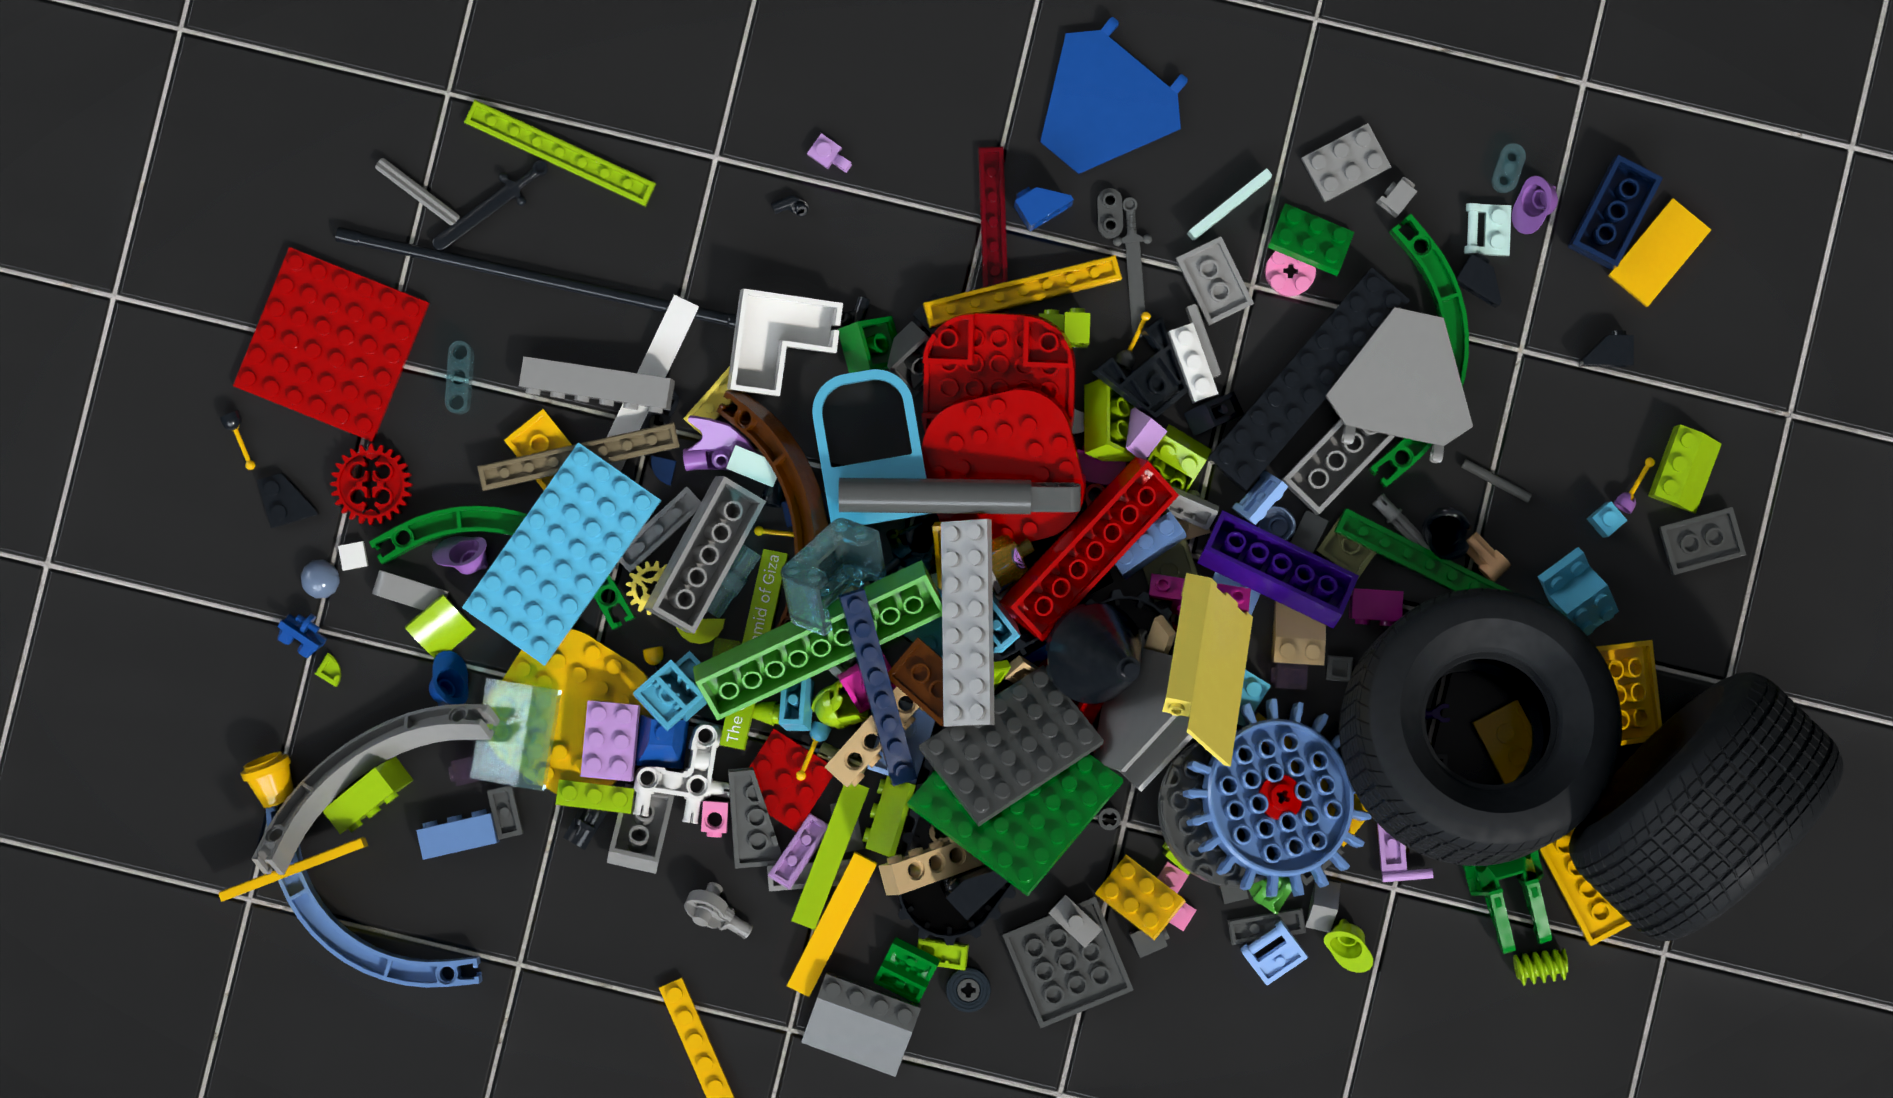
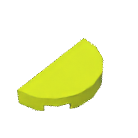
M702 619L695 634L686 633L677 627L676 629L684 639L691 643H708L718 637L723 630L725 619Z

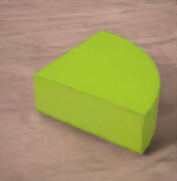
M327 653L315 675L335 687H338L341 680V668L337 659L331 653Z

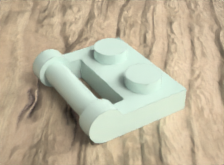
M1467 203L1468 234L1464 254L1509 256L1511 205ZM1478 213H1485L1483 247L1477 246Z

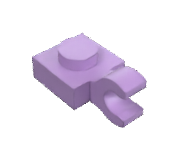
M822 133L807 153L809 157L829 169L831 164H834L847 173L852 166L849 160L839 155L842 147Z

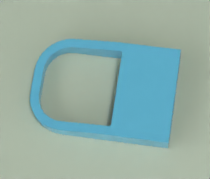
M872 369L839 375L827 381L816 394L812 414L832 530L932 514L839 512V478L926 479L912 395L902 379L891 372ZM870 380H881L893 385L903 399L912 453L832 468L823 421V405L828 395L840 386Z

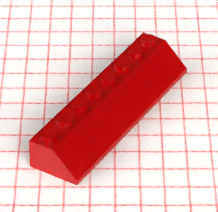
M1134 457L999 603L1018 623L1043 642L1057 620L1075 607L1179 495L1148 460Z

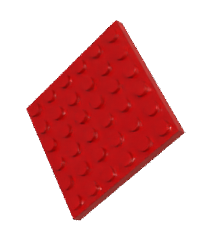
M289 247L233 386L374 442L430 303Z

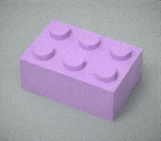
M588 700L580 777L621 781L634 780L641 705Z

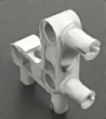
M700 724L693 729L688 749H690L689 762L685 771H667L665 768L657 766H642L638 768L634 775L633 789L637 793L633 814L640 815L641 813L642 816L649 817L651 795L654 792L684 796L686 805L682 822L690 823L691 819V823L698 824L701 802L706 798H710L712 795L730 799V793L724 791V789H729V783L714 781L712 778L716 748L721 746L719 745L722 735L721 728L719 726ZM706 728L710 732V739L702 743L698 738V734L702 729ZM644 771H650L653 775V780L648 785H644L640 780V776ZM699 778L702 782V788L698 792H693L690 788V783L692 780Z

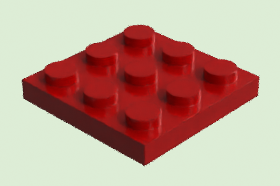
M774 728L750 767L754 768L769 815L797 832L833 775L825 768L828 762L813 753L805 771L806 778L802 781L798 780L796 773L801 770L809 750Z

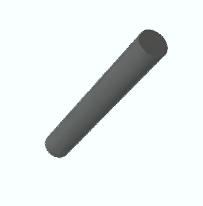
M1467 459L1461 465V468L1528 503L1532 496L1531 493Z

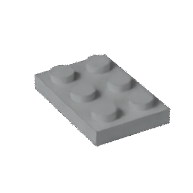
M1368 123L1301 158L1324 203L1391 168Z
M1221 236L1176 258L1208 326L1254 304Z

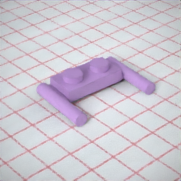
M1377 824L1382 882L1433 878L1432 868L1407 870L1405 845L1397 841Z

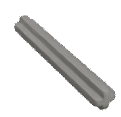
M381 158L377 162L375 168L450 226L460 219L456 212L386 159Z

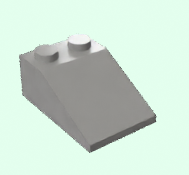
M625 784V788L633 789L634 785ZM634 791L632 813H618L607 863L656 874L674 795L654 792L651 795L648 817L642 816L641 813L640 815L633 814L637 793Z

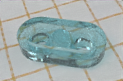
M1512 143L1506 145L1501 150L1491 179L1492 186L1496 191L1508 193L1516 187L1526 159V153L1522 146ZM1509 153H1513L1516 156L1515 161L1512 162L1508 159ZM1500 177H1506L1508 184L1502 185Z

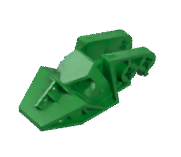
M1538 850L1519 859L1487 866L1462 865L1471 896L1485 897L1502 954L1516 951L1502 894L1503 889L1500 887L1499 880L1521 873V878H1517L1523 889L1526 907L1532 917L1533 931L1537 942L1542 944L1552 941L1539 884L1544 873Z

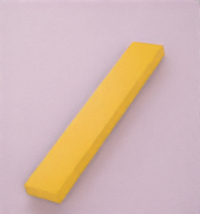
M358 838L290 864L284 875H278L276 871H272L271 874H264L220 891L218 893L221 902L367 847L368 843L366 838Z
M854 852L787 983L788 987L808 997L810 996L877 866V862Z

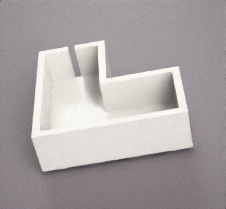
M741 289L727 389L780 396L787 347L830 354L837 352L839 330H831V326H840L843 303Z

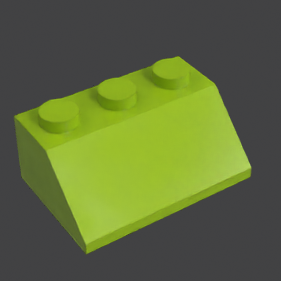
M1100 379L1084 385V453L1100 461L1131 462L1136 456L1126 449L1130 411L1135 407Z
M1684 425L1674 426L1648 497L1696 514L1722 444L1710 436Z
M888 775L886 780H880L877 793L881 794L879 804H873L870 817L874 818L871 828L866 827L862 840L867 843L866 849L888 857L895 856L909 810L907 802L913 796L916 784L905 782L893 786Z

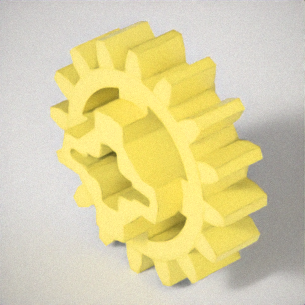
M647 561L645 562L644 569L638 565L636 566L638 573L629 574L633 581L627 582L626 585L631 587L632 591L627 592L626 595L634 597L630 604L635 605L638 603L639 612L644 610V606L650 597V589L644 582L651 584L658 582L667 564L660 568L659 561H656L654 567H651V564ZM657 571V574L652 578L647 579L642 576L647 572ZM637 584L642 586L643 595L641 599L637 593Z

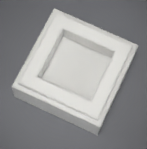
M364 541L338 546L343 571L369 566Z

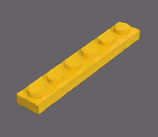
M683 977L659 987L706 1098H735Z

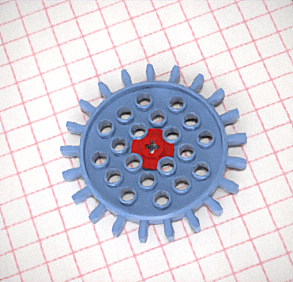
M1277 699L1266 701L1267 720L1258 722L1250 703L1240 706L1246 726L1236 730L1231 767L1223 765L1213 755L1208 765L1200 761L1188 762V769L1204 775L1202 789L1192 788L1183 791V797L1190 799L1201 798L1204 811L1203 815H1196L1186 821L1187 826H1199L1206 822L1213 836L1199 846V852L1210 851L1217 845L1227 856L1220 863L1216 871L1219 875L1230 871L1234 863L1245 868L1246 870L1240 884V889L1249 890L1256 874L1267 876L1266 897L1270 898L1277 896L1279 877H1289L1294 897L1304 895L1301 874L1310 871L1319 888L1329 885L1321 865L1330 860L1340 871L1347 870L1350 865L1337 850L1343 841L1355 848L1363 847L1365 842L1358 836L1348 832L1352 819L1366 821L1372 818L1368 812L1354 809V794L1356 793L1347 776L1343 759L1337 751L1340 747V736H1335L1329 742L1320 734L1329 716L1325 713L1321 714L1314 720L1312 727L1300 723L1304 703L1297 702L1291 708L1289 720L1279 719ZM1285 736L1289 737L1292 741L1290 749L1284 745ZM1263 742L1269 746L1268 755H1265L1261 750ZM1240 748L1244 749L1247 753L1246 761H1242L1239 757ZM1315 754L1321 759L1320 767H1317L1313 762ZM1292 761L1297 762L1299 766L1298 773L1292 771ZM1270 767H1273L1276 771L1275 780L1271 779L1268 774ZM1247 773H1250L1254 778L1252 786L1246 782ZM1224 779L1231 783L1230 792L1225 791L1223 788ZM1322 779L1328 783V790L1326 792L1320 786ZM1299 785H1302L1306 790L1304 798L1298 794ZM1255 797L1261 803L1259 811L1253 807V799ZM1329 803L1335 808L1334 816H1331L1327 811ZM1231 804L1236 805L1238 808V815L1236 817L1230 813ZM1306 810L1311 811L1313 815L1311 823L1305 818ZM1284 816H1287L1290 820L1289 829L1285 828L1282 824ZM1261 822L1265 823L1268 827L1266 835L1260 832ZM1239 828L1245 833L1243 842L1237 837ZM1314 834L1320 839L1318 847L1312 843V836ZM1291 840L1297 844V852L1295 854L1289 848ZM1268 847H1271L1275 852L1273 860L1267 856Z

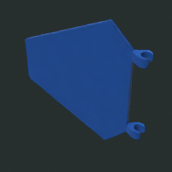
M1111 17L1101 30L1065 34L1040 143L1078 174L1181 129L1178 93L1187 84V77L1183 74L1179 75L1171 87H1169L1109 37L1119 24L1118 20L1114 17Z

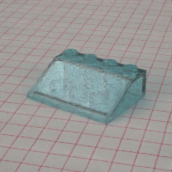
M486 678L482 704H489L500 721L498 726L486 724L494 732L491 740H476L470 778L521 788L545 790L562 690Z

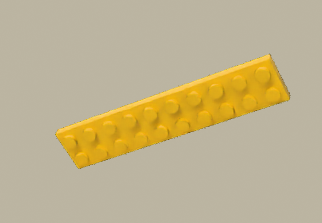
M1514 700L1472 722L1504 784L1513 782L1519 776L1528 761L1532 747V727L1518 700ZM1573 829L1562 838L1539 849V852L1588 945L1593 946L1631 926V924L1575 868L1569 853V842L1574 831Z

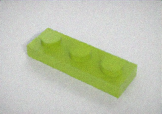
M559 779L555 805L631 814L635 789Z

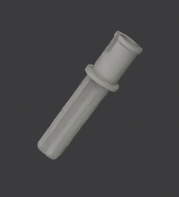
M1384 493L1372 503L1387 519L1386 522L1391 523L1403 537L1430 550L1422 534L1401 513L1402 509H1397Z

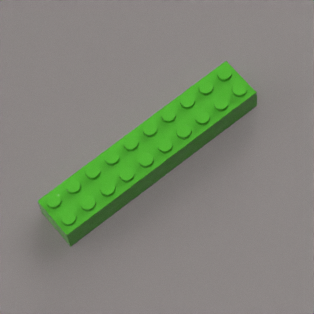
M922 560L863 587L880 645L942 617V597ZM837 599L693 666L695 683L717 721L855 657L840 600Z

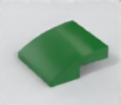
M895 937L873 982L918 1004L941 959Z

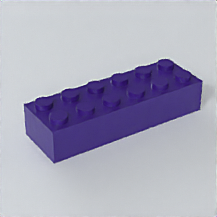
M1223 510L1215 522L1197 562L1333 629L1343 615L1359 577L1355 573Z

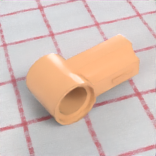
M1477 532L1466 540L1469 545L1466 554L1478 565L1479 571L1487 579L1495 582L1511 567L1510 562L1498 550H1494Z

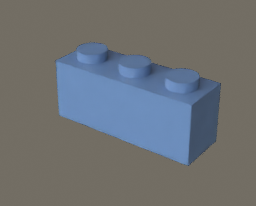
M1171 511L1155 521L1117 561L1115 567L1125 580L1187 537L1184 529Z
M486 809L471 812L472 817L462 819V815L448 817V823L438 825L437 820L422 823L423 828L416 831L423 860L500 842L492 813L487 814Z

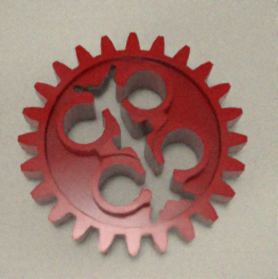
M370 444L366 451L364 445H359V453L351 448V457L342 455L345 463L335 464L340 471L331 473V475L337 478V481L330 483L331 486L337 487V490L332 492L331 495L339 496L340 499L335 502V505H344L341 513L345 514L350 511V520H354L359 516L358 521L360 524H363L367 518L369 525H373L375 518H377L380 524H384V516L389 520H393L392 512L401 514L402 512L398 506L400 504L408 505L403 498L404 496H412L411 493L406 491V488L413 486L412 483L406 482V479L411 477L412 473H404L403 470L408 467V464H399L402 456L398 455L393 458V449H389L384 453L385 447L383 445H380L376 451L374 444ZM363 456L371 460L381 456L375 462V466L380 468L387 465L390 468V475L385 479L380 478L378 471H373L372 480L377 482V486L372 488V497L378 498L379 493L383 490H387L390 494V499L387 503L381 504L377 501L374 503L380 513L373 509L363 513L365 508L368 507V503L363 501L360 504H356L353 500V495L358 490L364 492L365 498H371V488L366 487V483L371 482V472L365 471L364 476L359 479L355 478L353 473L358 465L366 468L369 466Z

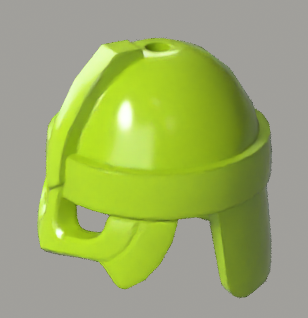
M840 680L818 692L811 705V709L816 713L820 722L837 729L865 722L870 717V708L861 714L859 713L848 693L842 692L841 688L843 685Z

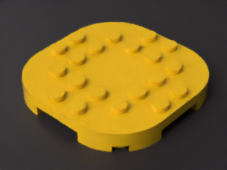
M574 629L569 631L546 666L521 650L488 703L500 719L498 726L486 724L494 732L491 740H489L490 745L503 761L557 794L559 779L613 786L618 780L580 777L588 700L637 704L641 705L640 717L641 715L652 716L633 696V692L649 678L636 664L614 652L590 635Z

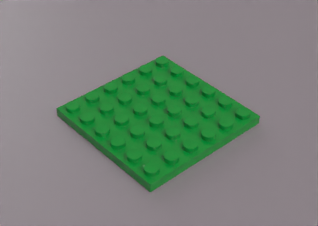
M1088 754L978 827L938 773L934 771L910 798L907 806L1025 895L1029 896L1122 785L1123 778Z

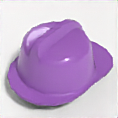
M1533 176L1525 181L1512 210V222L1518 232L1523 234L1534 233L1543 224L1546 216L1555 210L1558 203L1556 186L1549 184L1540 176Z
M450 537L440 542L432 553L433 561L438 565L454 567L465 575L488 567L485 552L487 543L482 537Z

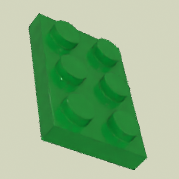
M1285 203L1267 248L1337 276L1354 231Z

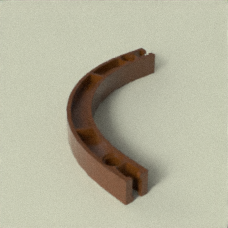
M727 390L723 397L732 400L735 404L725 405L722 403L716 412L744 433L762 452L780 482L791 516L795 550L794 572L787 604L777 625L779 627L823 605L830 563V541L826 509L814 472L791 433L778 418L746 392Z

